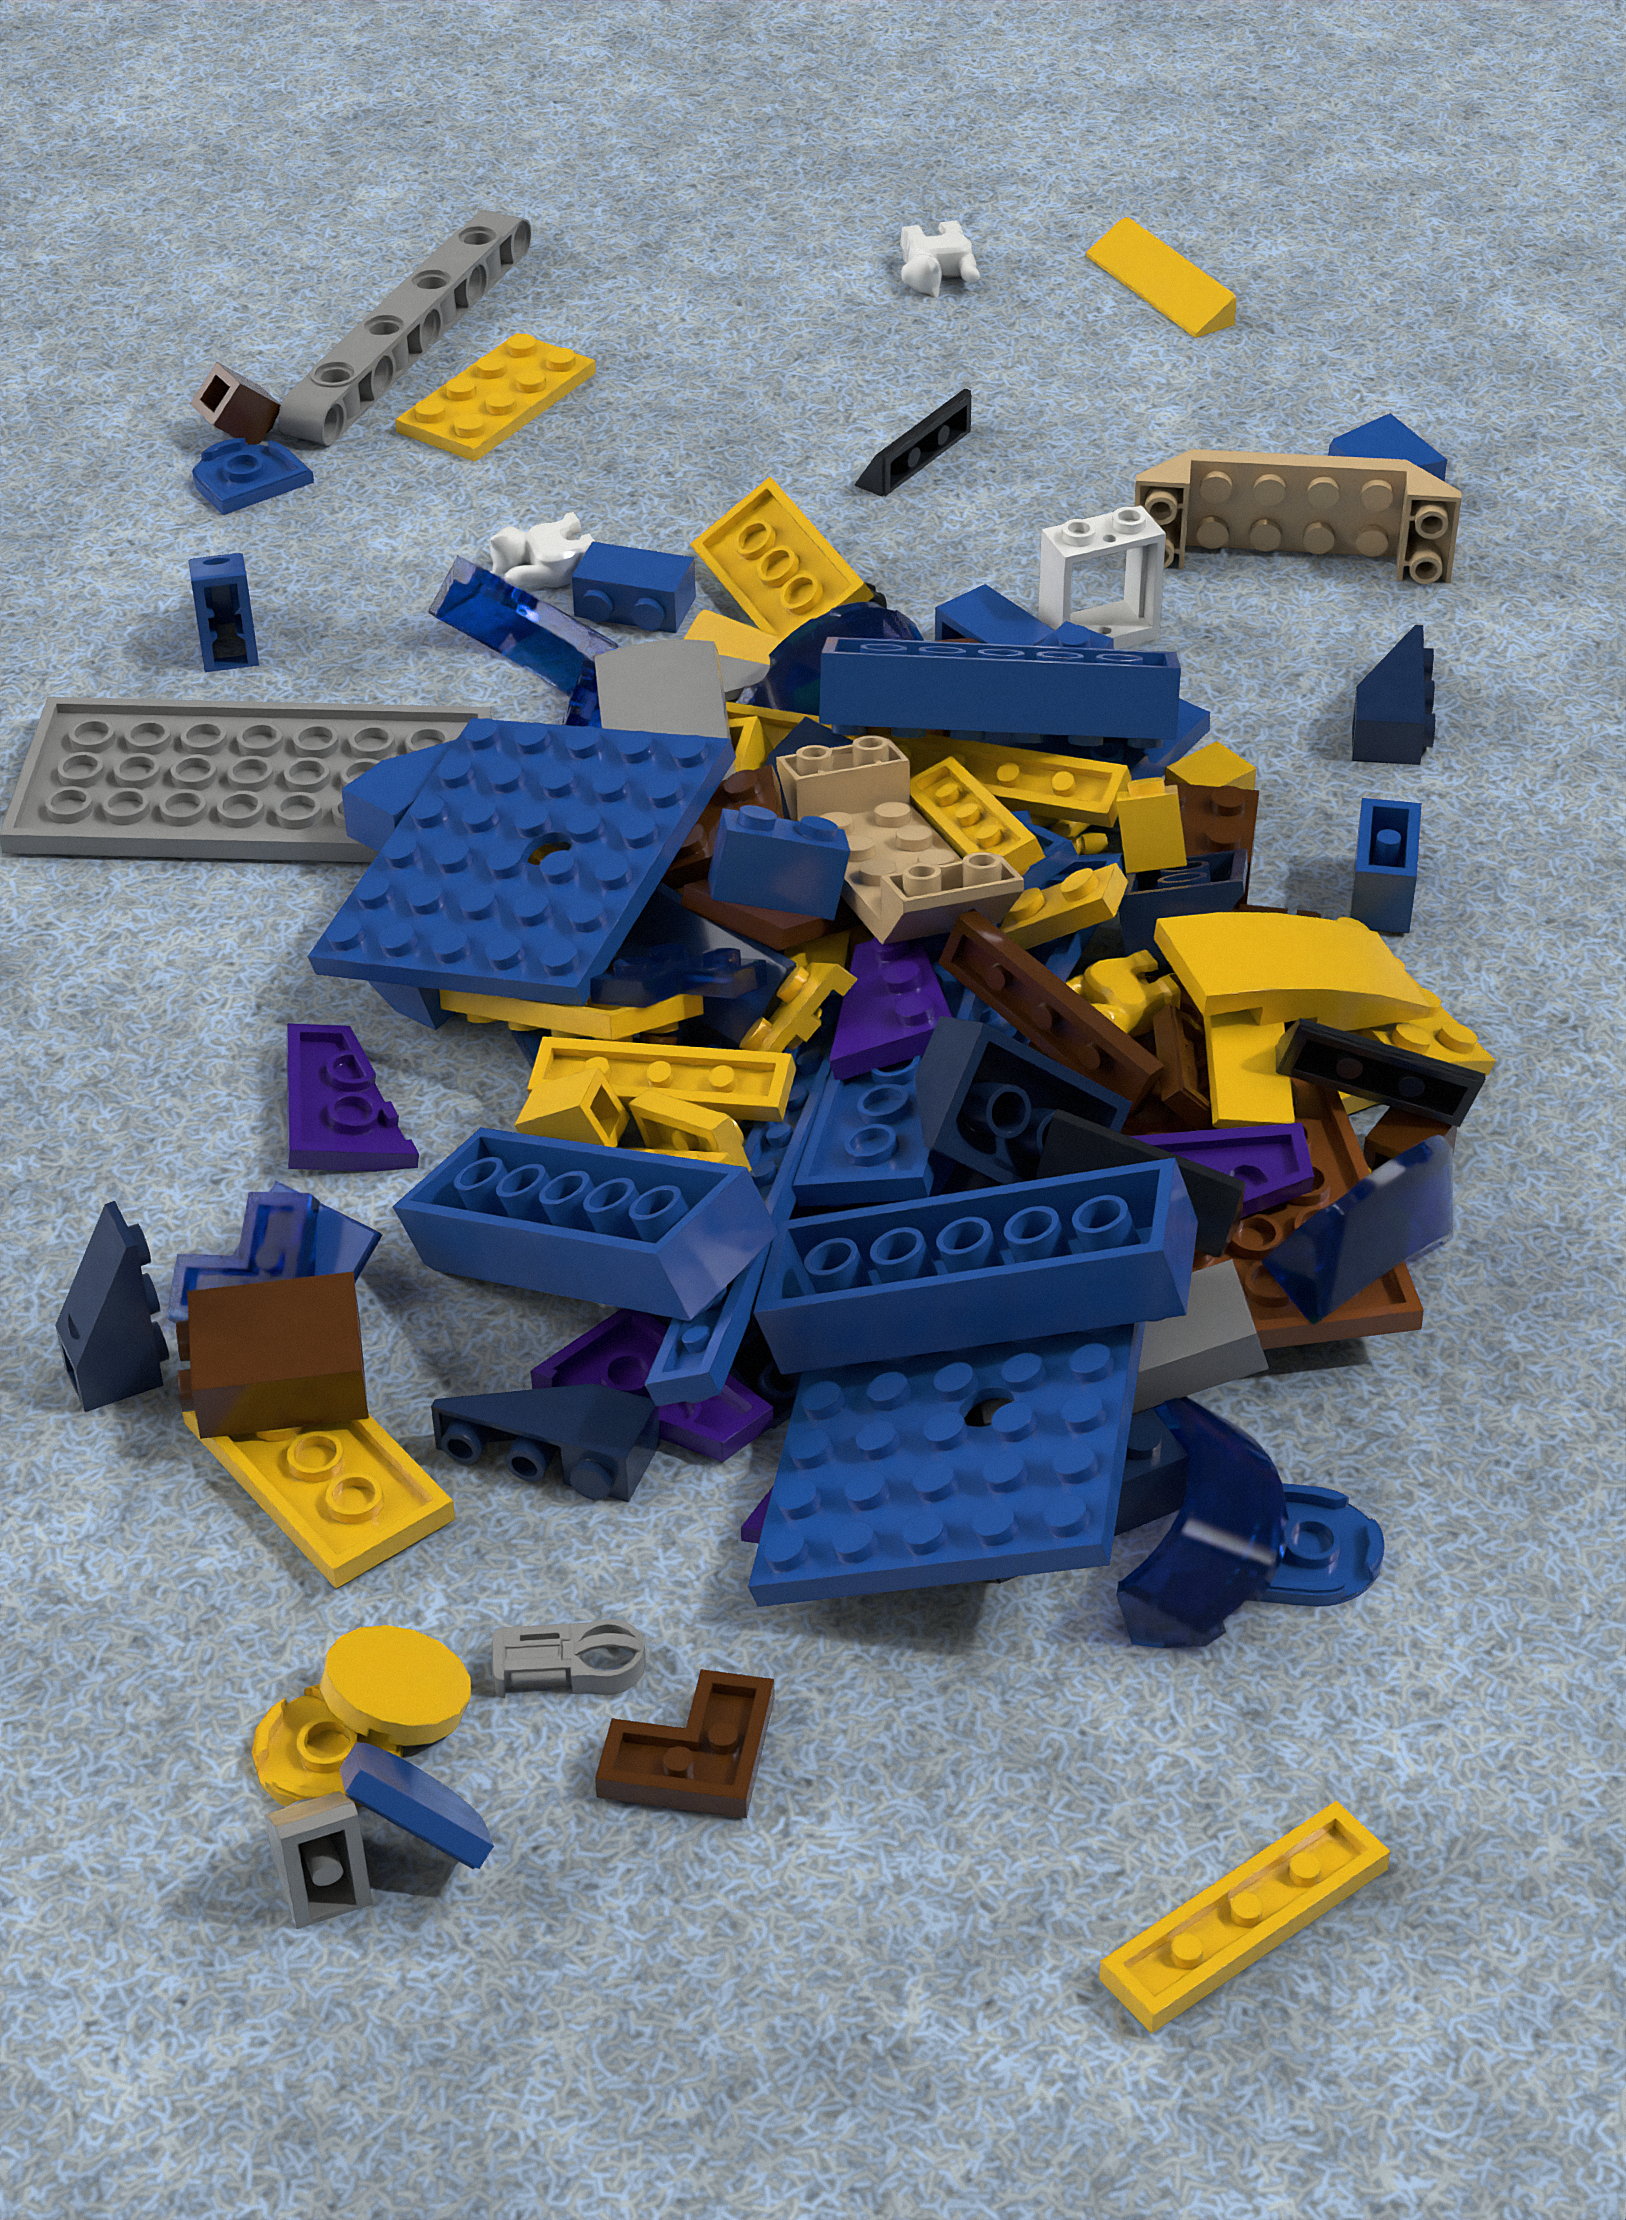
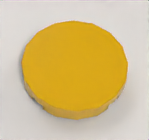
M390 1625L360 1627L340 1636L328 1650L324 1661L320 1692L329 1710L351 1730L368 1736L369 1729L371 1728L377 1732L389 1734L386 1743L410 1746L434 1743L455 1731L471 1698V1677L461 1659L440 1641L412 1629Z
M320 1683L304 1688L305 1696L295 1698L288 1704L285 1697L269 1709L255 1730L252 1758L261 1787L280 1805L288 1807L299 1800L315 1799L338 1791L346 1796L340 1767L355 1743H367L400 1758H403L404 1746L386 1743L389 1734L380 1733L371 1728L369 1729L368 1736L351 1730L329 1710L320 1692ZM350 1799L354 1802L356 1808L362 1806L354 1800Z

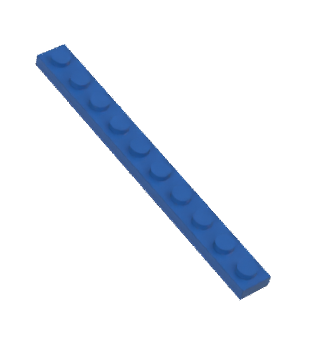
M834 989L819 1006L822 1009V1014L819 1018L821 1025L807 1042L803 1041L796 1049L791 1051L786 1047L784 1053L792 1054L796 1071L783 1123L755 1120L744 1147L752 1169L749 1173L775 1226L779 1221L789 1220L797 1198L792 1185L831 1071L829 1059L844 998ZM772 1241L758 1254V1259L750 1268L739 1273L714 1298V1302L708 1310L694 1317L691 1321L672 1318L645 1382V1386L656 1406L683 1401L697 1403L721 1394L756 1305Z

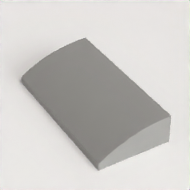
M684 639L653 641L614 649L594 656L602 728L730 738L731 740L719 654L714 641ZM734 761L722 780L736 773Z
M1233 1259L1192 1272L1187 1315L1166 1318L1156 1322L1146 1321L1132 1414L1269 1369ZM991 1398L980 1402L985 1425H992L991 1419L993 1414L1003 1405L1014 1401L1007 1398Z

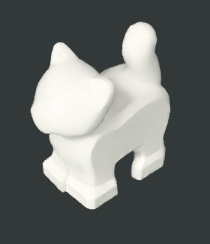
M956 220L940 222L938 230L942 235L925 236L919 225L902 227L900 245L903 248V260L906 264L901 269V278L903 283L914 291L937 298L940 292L941 278L962 277V279L970 284H974L979 280L980 273L977 270L976 260L972 253L971 241L963 235L961 225Z
M574 512L566 513L560 521L533 526L527 532L509 525L490 538V555L493 561L492 574H505L504 582L509 588L538 584L549 588L564 587L572 583L574 571L592 541H595L589 533L582 535L579 540L576 539V534H580L582 530L580 520Z

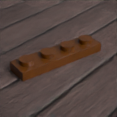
M973 908L958 916L938 964L1054 1061L1133 1102L1126 1121L1142 1112L1165 1065L976 909Z

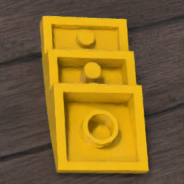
M1216 912L1159 918L1156 920L1154 940L1203 1017L1248 1009L1259 1026L1296 1021L1302 1018L1342 1031L1429 1017L1430 1005L1375 931L1330 919L1282 913Z

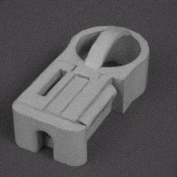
M602 1619L588 1623L502 1627L495 1630L492 1636L495 1694L501 1698H506V1689L572 1686V1694L595 1693L613 1695L625 1692L635 1686L645 1670V1645L642 1635L633 1625L622 1620ZM605 1647L625 1648L635 1654L628 1664L619 1669L609 1671L596 1670L586 1665L581 1659L586 1652Z

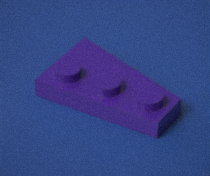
M874 937L870 941L855 946L849 973L855 976L857 981L844 995L829 1059L835 1081L860 1075L875 1068L879 1069L902 1062L918 1055H924L939 1017L952 1018L921 938L882 945Z
M287 1023L288 1169L378 1172L418 1168L419 1153L411 1139L405 1140L399 1129V1115L392 1102H385L375 1084L376 1073L352 1028L346 1025Z
M1302 1123L1130 1136L1244 1181L1246 1188L1241 1218L1312 1191L1314 1173Z
M621 1308L530 1370L532 1389L595 1383L652 1399L645 1386V1382L668 1327L649 1313ZM728 1374L720 1395L712 1396L697 1403L683 1401L659 1406L660 1438L724 1462L774 1426L773 1406Z

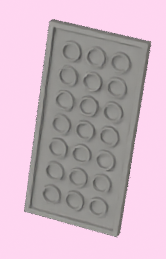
M47 697L0 830L2 853L373 862L379 852L347 836L341 789L382 760L456 740L471 718L492 719L491 707Z

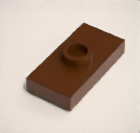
M1169 1003L1153 1015L1157 1059L1165 1065L1159 1077L1162 1102L1197 1130H1215L1216 1128L1213 1127L1205 1030L1175 1005L1172 1006Z

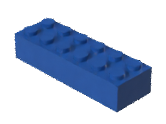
M827 637L821 653L819 724L832 725V733L840 735L867 734V726L891 727V735L902 738H921L926 736V729L950 730V738L967 741L984 740L985 731L1009 732V740L1019 743L1044 742L1045 734L1068 735V743L1081 746L1103 745L1104 737L1127 738V745L1131 747L1161 748L1163 747V739L1177 740L1181 667L1177 653L1169 651Z
M482 1127L393 1206L421 1260L426 1266L435 1271L691 1321L694 1317L708 1310L713 1304L714 1298L739 1273L750 1268L758 1259V1254L779 1234L747 1167Z
M1169 1158L779 1221L776 1225L779 1234L772 1240L753 1313L781 1375L810 1370L822 1371L837 1366L871 1361H889L905 1356L939 1351L951 1352L973 1346L1007 1341L1020 1342L1035 1337L1076 1331L1088 1332L1103 1327L1144 1321L1156 1322L1166 1318L1187 1315L1198 1220L1176 1158Z

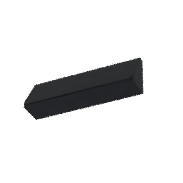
M964 388L877 453L854 485L881 497H886L970 433L971 390Z
M1299 1018L1280 1037L1276 1045V1073L1457 1127L1461 1126L1486 1080L1485 1073Z
M1059 1109L1056 1110L1052 1117L1036 1174V1180L1176 1158L1198 1220L1195 1250L1218 1258L1224 1254L1240 1225L1246 1183L1240 1179Z

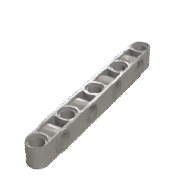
M487 210L478 212L311 369L310 373L285 396L279 411L280 431L287 436L331 446L432 347L431 345H434L522 258L521 256L528 252L532 239V229L529 220Z

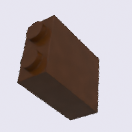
M353 1271L187 1291L188 1319L176 1321V1335L180 1361H190V1369L178 1370V1386L182 1412L195 1411L200 1439L369 1418L361 1326Z

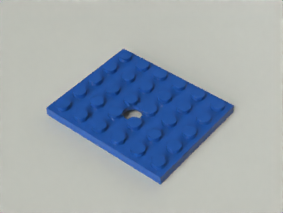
M471 718L307 956L315 974L584 1006L735 760L736 755L730 738ZM566 842L571 845L569 851L560 850L550 853L541 861L540 865L528 862L530 855L545 844Z
M1146 1321L1097 1328L1088 1332L1076 1331L1035 1337L1020 1342L1007 1341L967 1347L951 1352L939 1351L899 1357L889 1361H871L837 1366L822 1371H803L748 1584L757 1607L1110 1565ZM991 1398H1007L1014 1401L1003 1405L993 1414L991 1419L992 1425L984 1427L966 1425L964 1419L967 1413L980 1402Z

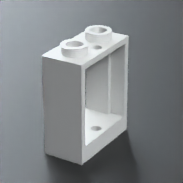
M1142 505L1122 507L1112 513L1087 519H1072L1062 525L1042 529L1038 619L1053 630L1058 629L1065 621L1076 625H1082L1100 634L1106 633L1103 635L1114 638V649L1159 639L1166 533ZM1127 550L1124 600L1070 613L1072 564Z

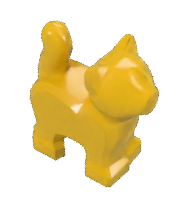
M1147 950L1135 952L1125 958L1100 960L1090 965L1084 974L1065 982L1131 1038L1153 1030V1015L1169 1003L1180 1009L1181 990L1169 975L1163 976L1153 983H1148L1146 980V972L1158 970V962Z

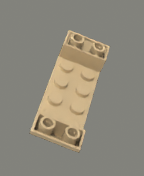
M1191 449L1136 475L1134 507L1142 505L1166 533L1164 568L1171 565L1174 553L1179 554L1178 569H1184L1185 546H1201L1209 549L1219 547L1257 549L1264 552L1276 550L1310 552L1313 554L1364 555L1366 557L1389 556L1397 557V581H1402L1404 566H1410V575L1418 583L1430 584L1441 577L1445 580V583L1451 584L1462 492L1408 460Z
M863 736L855 739L851 745L834 748L810 745L798 749L796 754L776 757L777 771L791 820L801 822L802 817L816 816L828 819L837 824L839 829H844L851 852L840 896L882 945L951 932L957 917L973 908L991 923H1000L1024 892V879L1000 854L977 852L965 856L962 860L910 804V761L889 738Z

